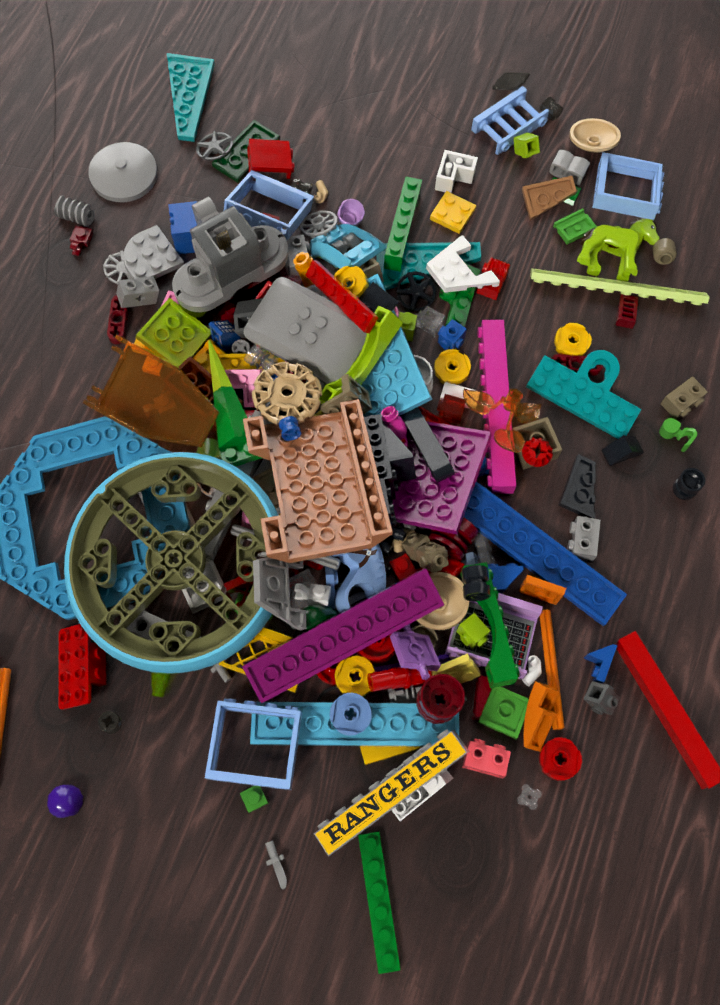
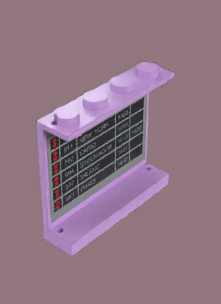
M498 593L497 602L503 609V624L507 626L509 632L507 639L509 645L511 644L514 650L513 661L519 668L520 675L518 679H523L527 674V670H525L537 619L541 615L543 606ZM469 601V609L466 616L459 624L452 627L445 654L449 655L450 659L453 660L468 653L470 659L472 658L477 667H486L492 650L491 627L481 606L476 601ZM475 613L489 628L490 633L487 636L489 640L483 646L479 647L477 645L474 649H471L470 646H466L461 641L460 635L456 631L463 621Z

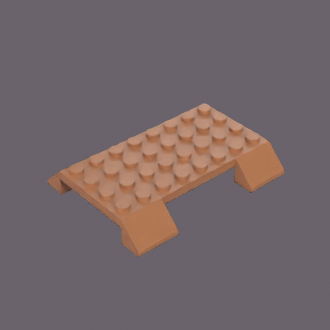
M359 399L340 402V412L313 416L311 418L307 417L303 423L298 425L301 430L300 437L292 441H286L282 438V430L279 428V423L278 425L274 423L264 425L263 416L243 419L249 453L271 461L281 514L260 519L267 557L287 563H294L370 549L392 535L393 532Z

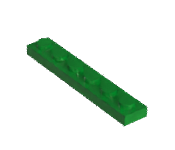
M374 832L358 835L378 974L400 971L380 833Z

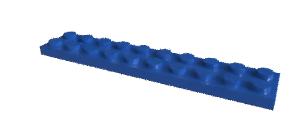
M476 481L464 518L470 521L479 533L541 580L565 587L564 597L602 626L606 625L627 594Z

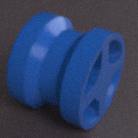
M288 416L279 421L282 438L286 441L295 440L301 435L296 417Z

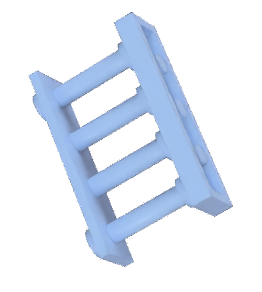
M521 86L473 118L471 130L475 134L484 130L496 141L495 153L497 155L506 152L514 144L513 137L527 132L531 133L538 127L544 126L548 121V109L539 114L525 100L527 89L524 86ZM522 106L533 118L527 122L514 108ZM509 114L521 127L514 130L502 116ZM497 122L509 135L501 138L489 125Z

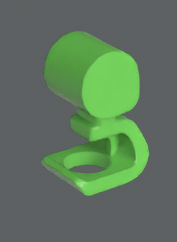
M673 418L666 419L659 429L660 435L665 439L677 437L678 441L684 436H688L689 441L681 449L682 452H685L697 437L696 429L684 428L681 430V423Z

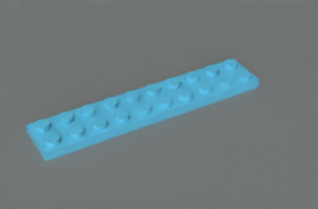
M257 702V706H265V703L276 704L277 708L285 709V706L298 707V711L302 712L298 745L423 747L429 742L432 745L438 741L437 736L446 729L449 732L455 730L459 736V712L449 722L432 724L419 714L416 703H369L372 709V719L369 726L357 735L348 736L336 730L330 720V708L333 703ZM350 708L349 711L345 712V715L348 716V720H352L353 717L357 716V713L354 712V708ZM252 714L250 744L291 745L294 719Z

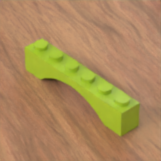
M378 306L374 312L379 318L370 334L367 333L359 356L346 373L360 385L363 384L403 324L390 310ZM341 378L325 385L320 397V404L343 392Z

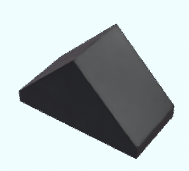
M625 435L601 450L609 466L644 453L636 437Z

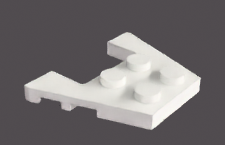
M463 235L430 260L426 265L427 271L444 293L463 291L469 287L481 289L487 285H492V287L499 286L500 280L491 270L475 276L460 258V254L471 249L470 243Z

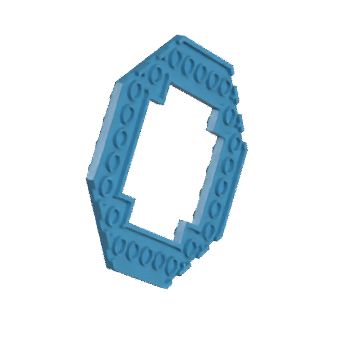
M108 416L33 436L25 453L22 452L15 462L12 472L6 475L0 484V579L66 620L77 617L68 598L65 579L61 580L58 563L53 562L42 566L38 564L27 496L45 491L43 473L111 454L115 455L116 466L120 470L143 458L172 453L126 426L117 423ZM179 474L174 475L173 481L180 478ZM151 487L141 491L147 520L161 534L168 531L187 532L190 529L185 502L163 503L152 494ZM162 488L159 491V495L165 494L166 488ZM140 539L131 541L135 560L117 565V577L114 586L106 589L97 585L107 610L113 608L147 573L145 558L149 547ZM161 543L158 546V551L164 550L166 543ZM107 573L101 577V582H105L108 579ZM146 586L144 588V595L150 592L151 586Z

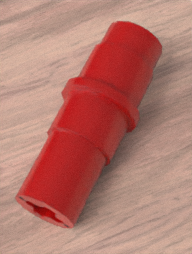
M401 666L368 673L367 676L371 692L397 688L409 689L410 686L420 685L426 681L421 679L420 672L417 669L401 668Z

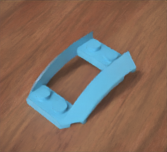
M349 224L336 225V229L328 232L326 236H316L310 241L313 259L319 257L339 269L344 266L359 267L387 248L383 242L369 232ZM350 232L364 240L344 255L330 246L337 240L342 241V238Z

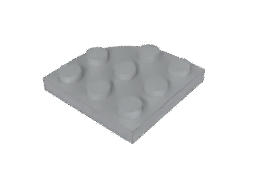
M157 225L134 235L124 249V265L132 279L153 276L156 279L184 265V261Z

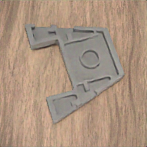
M269 557L254 560V603L298 630L307 629L306 610L290 607L289 568L302 569L304 568L303 561L287 563Z

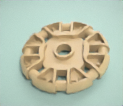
M279 362L271 365V368L267 370L264 369L257 376L253 384L255 389L252 391V400L256 410H260L261 416L269 422L278 425L281 419L293 416L297 418L300 424L307 417L311 418L318 410L321 403L322 387L318 378L314 377L313 372L306 366L299 363ZM274 374H275L276 376H278V378H276V379H274V380H273V378L271 377V376H273ZM302 380H308V382L304 384ZM263 388H268L267 391H262ZM290 389L292 394L285 396L282 394V391ZM307 394H311L312 398L306 397ZM267 402H270L269 407H266L265 405ZM301 406H302V408H303L304 410L299 413L298 410H300V408H301ZM280 411L287 412L286 416L279 415Z

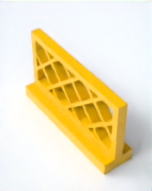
M263 627L253 640L246 645H249L252 656L242 660L239 652H237L239 662L230 665L225 663L226 660H223L218 665L246 675L244 670L237 666L257 658L293 637ZM257 641L263 642L266 649L255 654L251 644ZM299 684L287 690L296 693Z

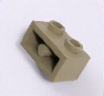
M692 376L669 393L661 405L675 420L680 416L684 418L692 411V407L695 406L697 408L705 401L704 397L708 392Z

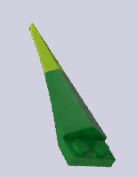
M209 340L208 346L218 446L222 460L237 467L261 459V457L250 454L248 451L243 419L247 418Z

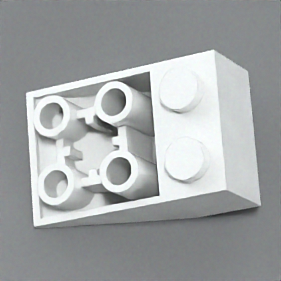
M420 749L413 754L415 758L421 754ZM402 763L396 769L400 770L402 767H404V764ZM446 769L392 809V812L399 821H402L450 782L453 777Z

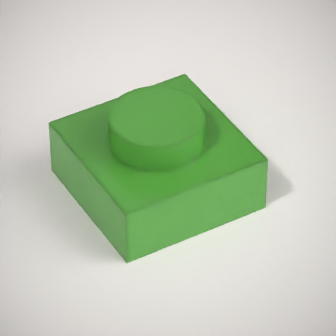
M253 786L240 793L248 813L268 804L261 786Z

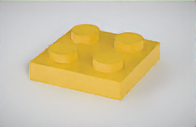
M446 191L430 215V220L460 234L476 210V205Z

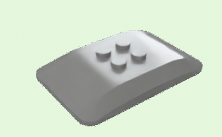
M279 277L273 282L244 328V335L249 341L290 364L299 363L306 366L313 372L314 377H317L319 381L325 384L340 379L349 371L359 356L367 335L344 314L338 305L285 277Z

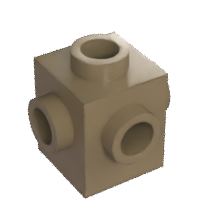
M432 541L416 548L420 567L426 568L430 572H439L443 567L449 565L447 559L448 552L444 546Z

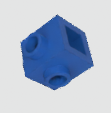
M452 319L446 327L442 326L439 330L438 343L445 350L459 349L464 343L467 329Z

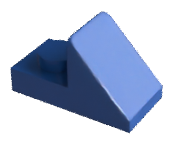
M612 644L591 652L584 657V659L598 664L594 666L591 676L594 677L593 682L604 683L617 645Z

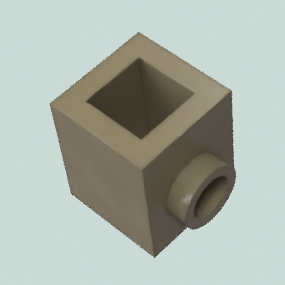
M412 533L401 544L408 557L419 562L416 548L431 541L427 535Z

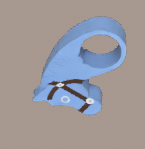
M379 544L370 549L332 555V557H339L341 562L350 568V572L337 591L335 598L336 608L339 613L350 608L348 594L353 586L361 587L365 591L366 598L386 589L385 564Z

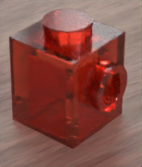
M445 394L444 399L439 400L437 410L440 411L439 418L446 422L460 424L466 399Z

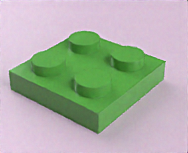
M503 687L492 688L478 723L517 739L525 719L529 699Z

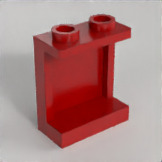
M249 139L247 147L249 172L253 170L255 172L286 173V179H290L291 173H294V162L291 161L293 149L290 148L289 141Z

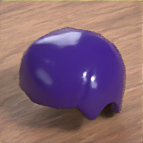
M73 785L57 786L48 795L47 807L49 812L57 818L76 815L83 804V796L80 789Z

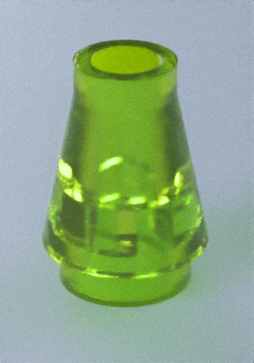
M151 672V696L164 697L171 674Z

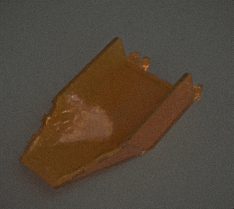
M116 334L115 338L119 342L126 344L124 350L117 346H112L111 349L121 354L104 390L97 386H92L91 389L101 394L99 400L94 396L88 395L87 400L84 399L82 403L144 438L202 447L220 412L176 364Z

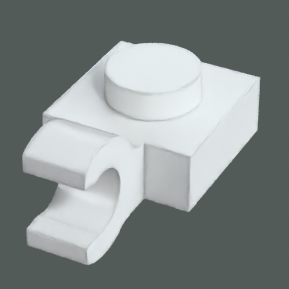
M301 583L295 584V599H306L308 604L328 606L331 586L311 584L310 588Z

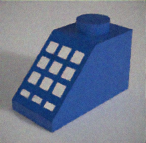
M228 320L211 321L209 323L212 340L224 352L229 351L235 341L241 340L240 336L235 333V324L232 325Z

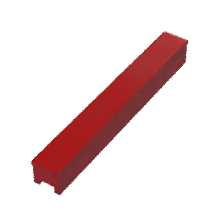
M634 631L619 639L615 644L617 645V651L701 789H710L720 783V767L637 632Z

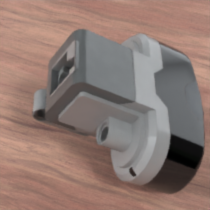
M209 196L192 205L197 226L191 228L190 233L196 259L187 262L177 270L173 278L172 287L178 305L202 324L209 325L211 321H221V316L226 311L234 307L236 308L237 302L254 300L268 280L274 282L279 277L288 278L290 273L287 240L279 230L266 225L251 227L242 213L239 214L234 206L218 213Z

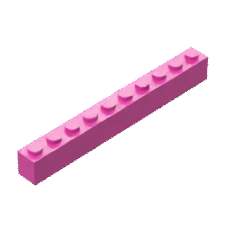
M482 320L481 327H478L477 336L481 338L478 352L482 354L479 368L483 370V375L480 377V384L484 386L481 400L485 402L482 416L483 419H486L483 431H489L492 435L486 451L488 452L486 470H489L487 487H490V492L493 494H513L516 488L504 320Z

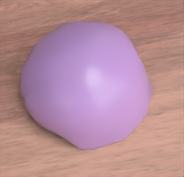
M344 200L337 213L339 222L341 224L358 226L365 214L364 207L358 200Z

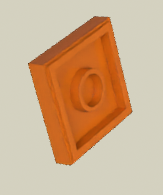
M527 575L521 584L519 592L557 605L564 596L566 588Z

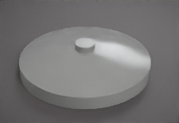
M120 142L106 146L93 157L89 165V179L94 190L101 197L114 202H130L143 197L153 188L158 175L153 155L141 145L130 142Z

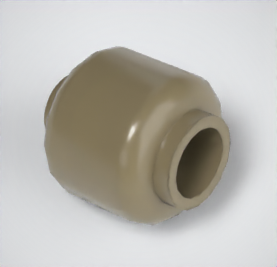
M662 238L653 245V258L655 262L666 265L675 260L677 251L673 240Z

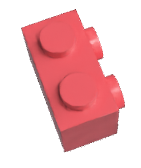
M480 739L469 741L467 748L470 752L465 755L462 768L502 779L506 777L511 752L507 751L505 746L494 744L493 747L485 745V741Z

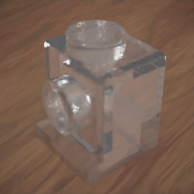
M426 306L417 315V327L432 334V337L435 338L444 325L445 315Z

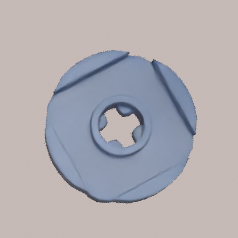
M345 693L339 696L330 708V720L333 726L344 735L353 736L363 732L369 726L372 719V709L369 702L357 693ZM350 708H354V712L357 713V716L353 717L352 720H348V716L345 715V712L349 711Z

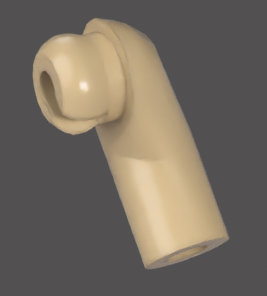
M319 180L315 184L319 192H317V195L314 194V200L316 203H323L329 192L324 182Z
M407 531V536H409L412 533H415V531ZM393 540L394 552L400 553L404 550L401 544L403 543L402 541Z

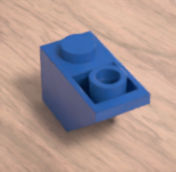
M516 563L506 564V566L488 564V569L491 568L493 573V587H496L500 594H503L524 570L523 566H518Z

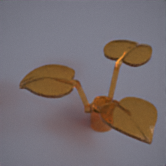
M465 388L463 390V398L466 405L472 411L479 414H488L490 409H495L503 403L504 409L509 411L510 415L506 430H496L494 440L500 447L508 451L520 452L524 447V438L520 432L510 430L512 418L517 417L518 421L523 424L539 420L541 404L520 403L523 394L517 389H510L507 396H502L496 404H494L493 398L485 392L467 390Z

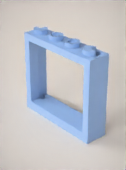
M602 152L597 170L592 208L654 220L656 214L660 213L662 206L660 202L663 196L661 191L664 182H662L664 172H662L663 164ZM607 171L652 180L650 202L604 193Z
M251 170L225 199L224 210L234 206L239 214L242 213L251 227L259 225L271 226L279 230L288 241L311 211L314 196ZM250 190H253L296 208L298 212L286 224L239 203Z
M231 698L217 701L205 779L292 790L302 712L298 711V707L285 706V709L277 708L276 704L265 703V706H257V702L244 701V704L236 703V700ZM226 711L294 719L286 779L216 771Z

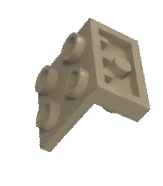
M348 374L341 377L343 392L319 406L320 410L325 414L340 412V402L359 399L363 414L372 410L369 392Z

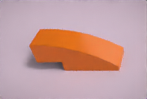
M535 681L530 693L525 714L524 747L540 752L557 715L551 710L559 691Z

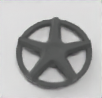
M213 131V133L206 135L197 142V154L204 160L220 159L230 152L233 140L226 133ZM217 136H224L226 138L218 140ZM212 137L211 142H204L205 140ZM230 142V147L225 152L221 145ZM200 147H207L206 152L201 155ZM210 153H212V154L220 153V154H221L220 156H217V157H212V158H209V157H208V155H209Z

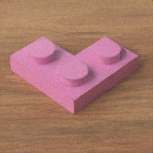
M262 369L225 370L233 389H243L244 407H255L252 400V391L255 389L253 384L257 376L262 372Z

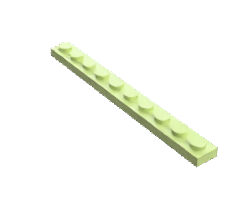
M531 268L530 273L531 279H534V282L537 283L550 281L551 284L558 286L564 283L569 284L568 286L572 288L585 286L588 290L599 288L608 293L621 291L623 295L635 293L643 298H649V296H656V299L659 300L671 298L679 303H684V300L691 301V304L694 305L708 304L709 295L705 292Z

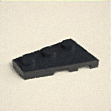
M580 454L575 457L558 504L580 516L595 519V461Z

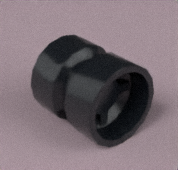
M687 468L673 483V493L679 499L690 500L705 485V477L700 470Z
M473 565L462 569V582L465 583L463 586V597L465 600L483 601L490 598V585L486 584L489 581V572L486 566Z

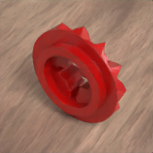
M533 437L524 444L522 456L529 465L542 467L551 461L553 448L549 445V441L542 440V437L539 439ZM538 446H539V447H540V452H543V453H540V454L537 456V458H535V457H536V455H535L536 452L533 451V450H536V448H538Z

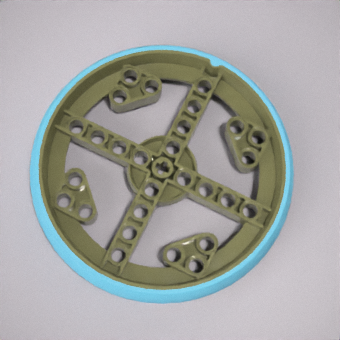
M173 452L153 455L133 462L112 474L93 491L83 504L72 525L66 545L64 562L65 586L71 607L80 625L89 637L112 657L137 669L156 673H185L200 670L226 660L240 651L262 630L272 613L254 603V583L244 604L239 608L203 574L206 566L204 548L242 510L252 526L254 535L250 532H242L237 537V574L246 582L254 581L253 561L257 560L259 553L266 552L260 519L279 516L268 495L251 477L237 467L218 458L198 453ZM181 474L178 480L173 481L174 475ZM197 483L213 487L224 493L187 532L168 531L163 534L127 501L151 487L152 494L163 503L196 501L201 496V488ZM189 487H195L192 493H186ZM162 488H166L165 494L159 495V491ZM237 498L236 504L228 505L230 499ZM124 504L123 509L117 511L118 505ZM217 513H223V517L220 520H214ZM115 515L149 548L145 558L147 573L108 611L102 601L97 585L108 589L116 583L117 548L107 539H100L110 518ZM137 516V522L135 524H130L131 519ZM209 527V531L205 535H200L202 528ZM147 530H152L151 535L144 538V533ZM252 539L250 546L243 547L244 540ZM193 541L194 547L186 550V545ZM161 543H166L165 549L158 551V546ZM108 545V551L102 554L103 547ZM175 557L179 560L176 564L173 561ZM91 560H94L93 567L88 569V563ZM246 567H252L251 574L244 576L243 570ZM193 569V577L186 578L187 571ZM165 571V577L158 580L159 572ZM107 573L108 579L105 582H101V577ZM208 583L207 591L200 592L201 585ZM146 586H151L150 592L144 595V588ZM188 587L195 591L226 621L222 627L201 638V629L191 621L154 623L149 629V636L153 641L139 637L126 629L164 589L182 590ZM220 596L223 597V603L220 606H215V599ZM135 600V601H136V606H135V608L132 609V610H129V604H130V602H132V601ZM233 610H237V618L234 620H230V612ZM120 615L121 622L115 625L114 619ZM193 627V628H194V633H193V635H191L190 637H187V636H186V630H187V628ZM160 628H164V635L158 638L157 631ZM174 642L179 643V649L176 652L171 651V646Z

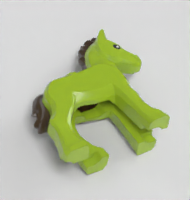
M635 218L630 223L628 229L611 225H600L590 229L584 234L585 237L581 239L583 247L577 262L588 266L587 274L598 276L601 272V266L597 260L599 252L603 250L619 256L621 259L616 280L628 282L630 274L637 276L638 273L635 255L642 239L651 245H654L660 239L656 232L655 226L657 224L654 222L655 219Z

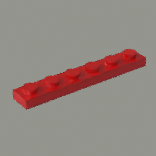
M312 260L305 276L334 304L338 305L344 314L364 333L370 334L379 317L319 261Z

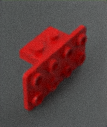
M78 624L59 631L58 700L59 709L62 710L90 704L91 685H106V652L96 643L91 642L89 635Z

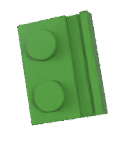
M583 208L554 222L553 225L567 245L584 237V234L590 229L597 227L588 214L584 213Z

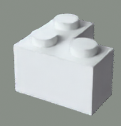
M444 150L436 177L435 190L452 193L455 180L472 184L478 157Z

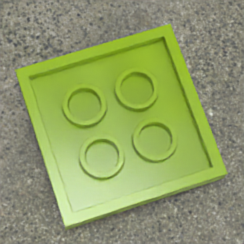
M168 298L136 334L135 338L176 369L187 358L195 355L211 336V332L208 327L171 298Z

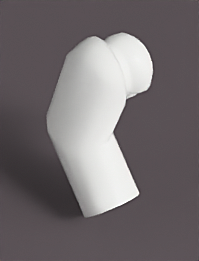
M535 655L528 658L529 673L522 679L527 686H530L542 674L541 661Z

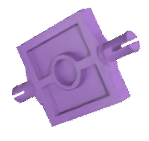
M410 624L403 627L404 632L395 631L391 634L390 639L401 668L417 669L420 672L421 679L427 680L430 678L428 670L438 671L441 666L429 635L415 633L412 631Z

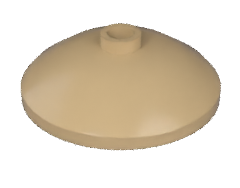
M593 118L576 122L571 127L569 134L571 141L578 148L594 153L611 150L618 145L621 137L619 129L614 124L606 120Z
M430 573L429 575L444 606L419 618L417 621L421 625L434 630L452 628L464 619L469 609V601L463 597L464 584L457 577L448 573Z

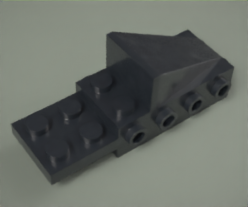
M381 414L364 417L392 534H394L393 526H397L393 500L396 499L395 492L399 491L397 482L416 479L413 454L384 423Z

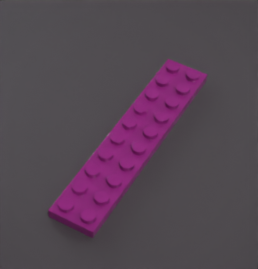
M424 568L243 664L242 668L260 702L263 703L444 606V603L427 569Z

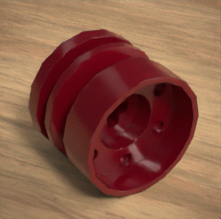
M463 517L458 534L432 529V534H429L428 538L431 542L433 541L444 546L448 552V558L461 562L464 557L463 554H466L468 550L467 546L472 545L477 537L478 530L470 521Z
M436 674L428 678L416 697V706L419 714L432 724L449 722L462 709L465 702V692L461 683L455 677L448 674ZM438 697L442 699L439 705L435 703Z

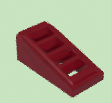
M620 294L616 326L633 329L637 317L638 297Z
M479 676L476 680L473 720H478L482 715L492 690L486 676Z

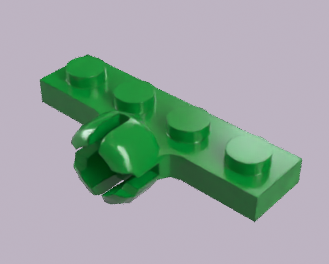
M466 264L475 276L479 275V269ZM469 287L463 291L445 293L440 289L442 292L439 293L440 299L450 304L446 325L453 319L465 327L475 287Z

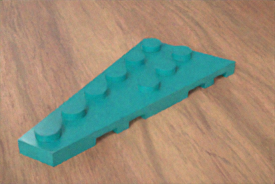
M167 53L178 140L195 142L215 62L214 59Z
M469 242L471 245L470 251L459 255L464 263L469 265L481 261L480 242ZM407 243L401 272L383 268L386 251L384 249L376 255V261L380 265L384 280L382 283L385 290L397 287L400 279L409 272H422L430 277L431 274L426 269L427 263L451 243ZM413 275L415 281L424 278L419 275ZM408 277L403 280L401 285L409 283Z

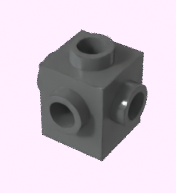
M592 681L583 699L592 707L591 710L599 715H603V713L612 715L620 697L614 692L615 689L612 686Z

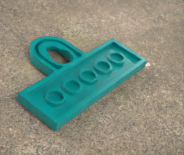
M596 350L588 354L577 373L544 355L526 385L528 389L617 439L623 435L627 436L642 410L609 391L619 374L620 365L617 358L605 350ZM596 365H603L605 367V379L601 383H594L588 377L589 370L594 369Z

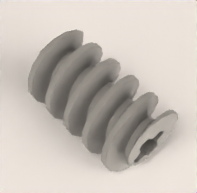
M63 195L56 202L54 208L55 216L68 221L71 220L74 223L77 222L86 227L92 224L94 210H91L89 204L84 205L83 202L72 201L71 198H65Z

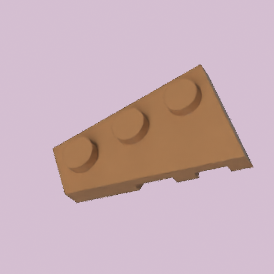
M573 176L522 187L530 221L576 194Z

